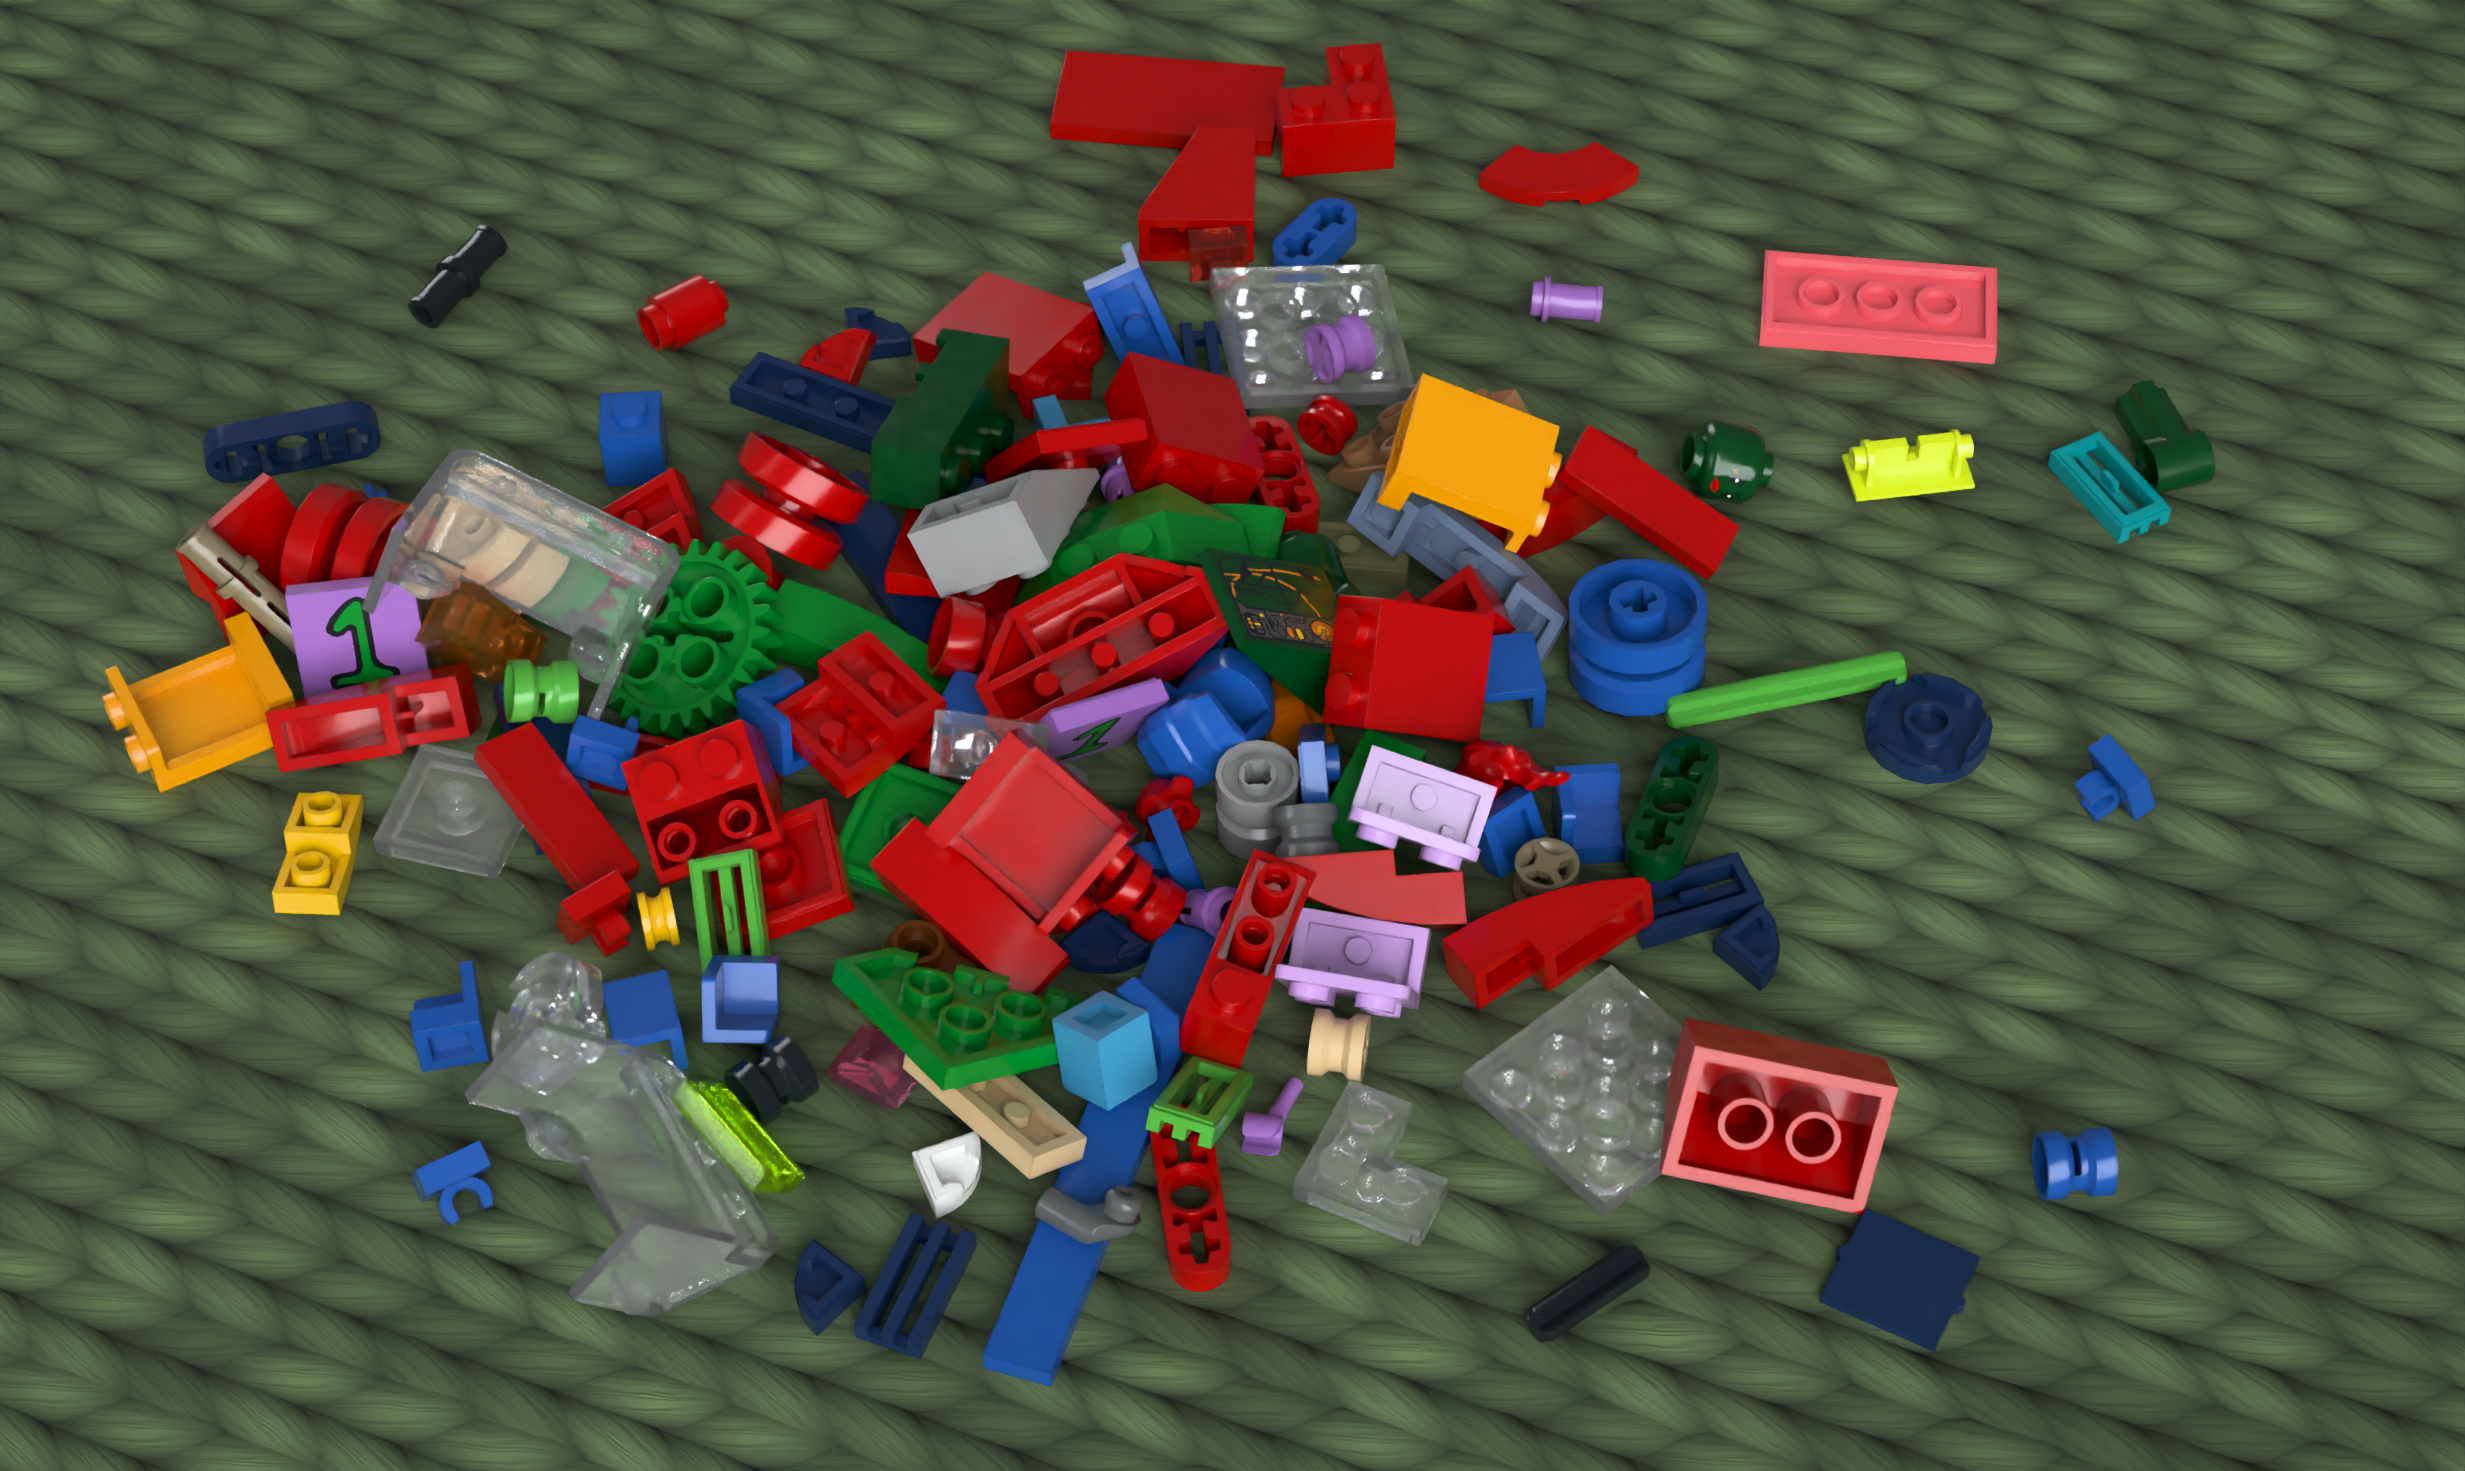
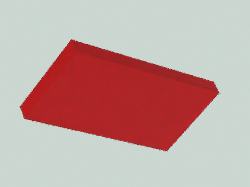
M1067 50L1050 121L1051 139L1183 149L1199 126H1256V155L1272 156L1276 137V89L1284 88L1285 67Z

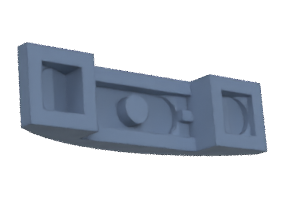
M1378 470L1373 472L1346 522L1392 557L1405 551L1444 581L1470 564L1493 585L1516 628L1512 633L1533 631L1540 663L1543 664L1569 620L1568 610L1549 585L1521 557L1504 549L1503 542L1454 508L1412 492L1400 511L1377 503L1384 473Z

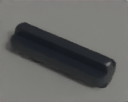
M1634 1244L1620 1246L1528 1307L1523 1315L1524 1321L1537 1341H1553L1646 1279L1650 1273L1649 1264L1643 1257L1641 1250Z

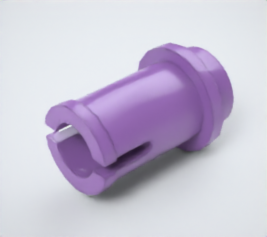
M1545 276L1544 282L1533 281L1530 316L1541 317V323H1547L1548 317L1589 320L1594 323H1600L1603 286L1591 287L1551 282V276Z
M1221 886L1211 891L1203 889L1189 890L1184 907L1191 908V914L1180 913L1178 916L1179 920L1184 926L1204 930L1212 937L1217 938L1237 889Z

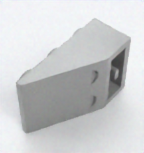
M1096 468L1029 471L926 505L907 536L940 598L963 591L968 596L976 595L991 588L998 580L1017 574L1021 579L1031 578L1042 573L1052 565L1053 556L1062 541L1070 534V527L1080 510L1086 506L1087 498L1098 481L1100 474Z

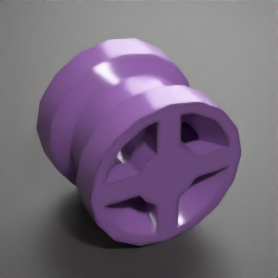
M1358 314L1342 316L1336 325L1333 326L1319 323L1309 326L1306 330L1304 342L1307 359L1313 373L1323 383L1340 380L1344 372L1349 370L1358 374L1373 368L1376 359L1373 336L1367 323Z

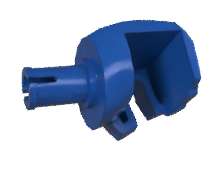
M1217 648L1205 653L1189 668L1178 687L1166 681L1163 682L1170 699L1147 717L1146 722L1138 727L1137 746L1153 773L1160 779H1168L1170 781L1177 775H1184L1192 780L1193 789H1197L1215 780L1218 761L1228 749L1241 742L1252 740L1264 741L1272 729L1276 717L1274 689L1270 683L1272 676L1244 653L1233 648Z

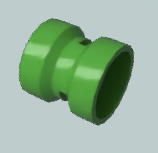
M509 659L505 667L503 687L506 721L508 723H528L534 717H548L554 724H573L577 717L579 704V677L576 662L574 660L554 659L548 666H535L529 659Z

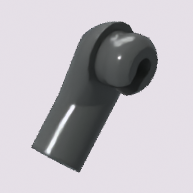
M1116 1186L1114 1189L1106 1192L1105 1202L1089 1206L1054 1187H1050L1039 1199L1035 1209V1217L1081 1243L1093 1244L1129 1236L1141 1222V1216L1138 1213L1142 1209L1143 1202L1139 1193L1127 1186Z

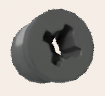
M1304 803L1272 809L1273 824L1281 832V843L1275 850L1276 857L1286 858L1341 853V845L1333 838L1332 825L1338 819L1337 804Z

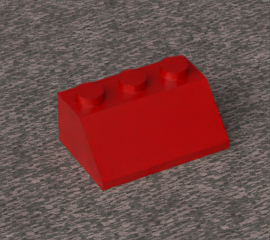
M1685 1017L1668 1079L1659 1167L1660 1173L1863 1215L1899 1087L1886 1059L1882 1057Z

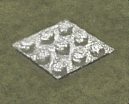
M1383 264L1212 268L1209 286L1230 378L1235 379L1245 409L1309 407L1313 400L1321 395H1331L1340 399L1348 406L1394 404L1407 400L1415 384ZM1356 313L1363 318L1372 333L1376 352L1375 364L1369 371L1355 374L1349 370L1344 372L1340 380L1323 383L1313 373L1307 359L1304 342L1306 330L1309 326L1319 323H1326L1329 326L1336 325L1340 317Z
M1610 965L1463 1072L1462 1088L1604 1218L1661 1175L1659 1167L1668 1079L1682 1026L1613 965Z

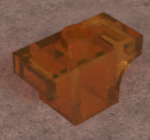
M462 581L459 589L440 585L415 641L448 666L468 662L471 673L497 684L504 683L505 667L509 659H529L536 666L548 638L483 586Z

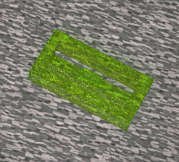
M684 1080L672 1095L673 1104L749 1191L792 1193L805 1177L803 1171L724 1083H716L712 1086L709 1082L700 1081L696 1085L693 1080Z

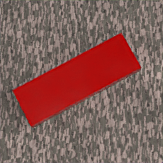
M1590 425L1580 433L1555 477L1706 580L1717 571L1740 528L1736 523Z
M531 721L477 746L474 760L574 893L616 869L626 882L637 877L640 863Z

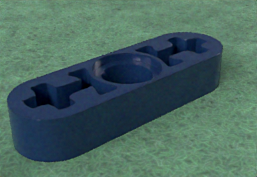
M345 401L216 426L205 435L203 439V452L206 470L212 478L225 483H237L256 479L262 473L274 476L363 459L378 449L381 436L377 414L370 405L360 401ZM357 428V431L353 433H347L346 430ZM325 433L326 439L319 440L318 434ZM290 435H298L307 439L303 445L296 448H283L276 444L280 439ZM264 444L265 450L258 451V445ZM236 451L237 454L227 455V452Z

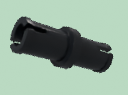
M479 225L475 229L474 234L454 255H446L436 265L437 274L408 304L411 314L421 324L429 328H437L441 324L442 319L463 297H471L480 288L479 279L507 250L506 241L495 229L487 225Z

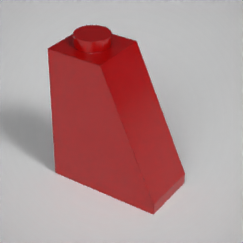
M1256 126L1198 127L1138 211L1139 258L1141 261L1254 262Z

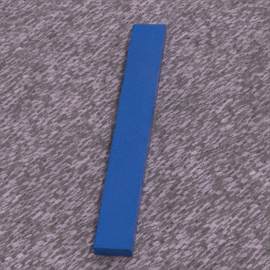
M1173 923L1161 937L1156 939L1140 980L1179 1015L1180 1034L1188 1005L1217 938L1212 937L1204 930ZM1180 1050L1179 1059L1162 1071L1157 1067L1158 1078L1154 1084L1111 1110L1107 1111L1088 1102L1077 1128L1087 1137L1083 1159L1061 1167L1054 1183V1188L1086 1206L1105 1202L1106 1192L1114 1189L1116 1186L1132 1188L1150 1143V1130L1145 1129L1149 1108L1178 1073L1186 1052ZM1039 1219L983 1353L985 1369L1049 1387L1052 1386L1110 1240L1093 1244L1081 1243Z

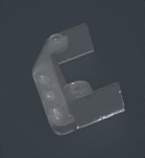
M459 449L450 452L393 526L361 609L374 614L395 584L403 587L406 592L414 597L428 600L448 596L459 583H462L573 637L567 651L568 659L576 662L578 673L583 678L591 682L600 683L586 717L599 721L626 677L672 585L680 566V557L668 543L484 453Z
M533 1017L464 1092L468 1102L471 1104L519 1116L527 1131L525 1138L528 1145L540 1157L548 1161H556L558 1159L578 1165L617 1236L616 1241L569 1289L573 1300L576 1302L619 1310L634 1316L656 1317L758 1270L779 1248V1241L774 1229L689 1081L676 1065L657 1052Z

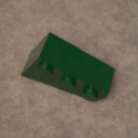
M947 328L941 329L936 337V347H939L935 361L933 363L921 362L915 371V381H921L912 398L899 397L871 443L870 501L923 510L928 504L962 494L973 482L976 475L985 473L984 465L987 464L988 460L1011 447L1014 436V422L1011 417H1007L1010 339Z

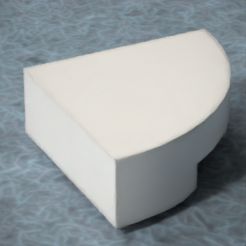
M975 1131L912 1152L914 1168L936 1219L960 1207L973 1193L982 1170L981 1144L979 1135Z

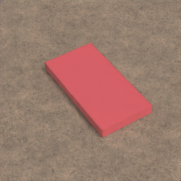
M1765 250L1759 346L1995 364L1997 353V268Z

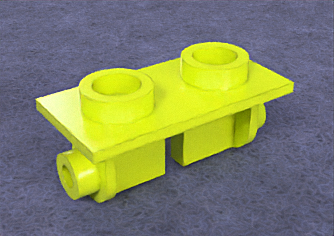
M1958 429L1949 430L1948 433L1918 436L1916 446L1909 447L1906 437L1877 441L1865 439L1860 441L1859 446L1850 447L1849 454H1842V461L1856 502L1973 489L1975 487L1966 458L1973 457V440L1970 434L1961 435Z

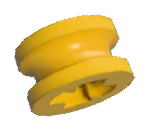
M669 887L660 888V893L655 897H649L645 892L636 893L647 951L656 950V945L660 941H668L672 946L680 945Z

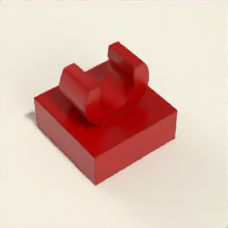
M617 869L560 901L557 926L570 945L591 934L596 946L606 958L629 945L626 936L631 934L632 930L623 915L627 914L631 889Z

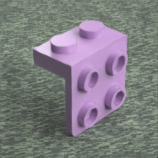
M1372 745L1347 821L1359 824L1355 836L1357 838L1389 849H1395L1398 838L1422 846L1419 859L1459 871L1462 860L1470 863L1477 862L1481 849L1477 847L1498 787Z
M1303 907L1294 930L1288 965L1276 964L1274 978L1288 987L1287 995L1295 997V1001L1334 1007L1336 996L1355 999L1354 1007L1361 1008L1360 1012L1383 1017L1400 1018L1402 1007L1418 1010L1431 930L1429 928Z

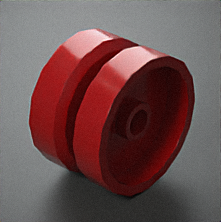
M750 431L736 459L746 474L765 487L762 488L754 483L738 478L724 479L709 507L724 521L762 544L809 567L829 572L845 544L838 532L816 517V515L839 524L857 523L870 499V494L858 484L839 473L832 465L794 445L785 444L763 433Z
M322 483L305 498L297 510L287 533L280 565V588L282 593L285 594L287 585L408 572L415 573L416 584H418L421 569L412 551L414 532L421 514L412 504L387 497H372L369 499L361 490L335 483Z

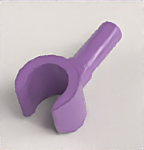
M1294 1077L1289 1078L1276 1101L1270 1107L1269 1114L1245 1112L1242 1124L1244 1139L1241 1152L1265 1156H1276L1279 1154L1284 1122L1304 1087L1302 1081Z

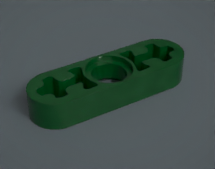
M1684 736L1669 741L1662 748L1625 835L1626 867L1633 876L1644 877L1650 882L1669 880L1682 871L1719 782V752L1712 742L1701 737ZM1688 767H1691L1689 780L1681 778L1680 773H1684ZM1666 803H1679L1687 806L1688 809L1679 813H1666L1658 810L1657 807ZM1656 836L1665 839V844H1660L1657 850L1653 851L1656 845Z

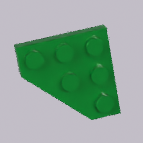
M894 947L836 959L832 982L942 1091L959 1089L970 1084L1008 1075H1018L1025 1071L1059 1064L1052 1019L1083 1002L1075 993L1051 987L1048 989L1046 998L1009 989L1010 977L957 964L954 974L916 965L918 953Z

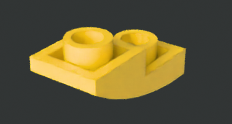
M330 791L298 793L284 829L287 853L272 890L275 913L340 915L350 884L359 842L364 808L362 795L336 794Z

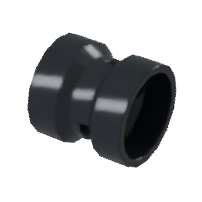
M781 1035L763 1046L762 1056L757 1058L755 1063L743 1060L724 1072L725 1085L737 1108L752 1125L759 1129L764 1128L780 1117L782 1104L785 1105L789 1102L802 1103L819 1090L818 1078L809 1060L798 1045L785 1035Z

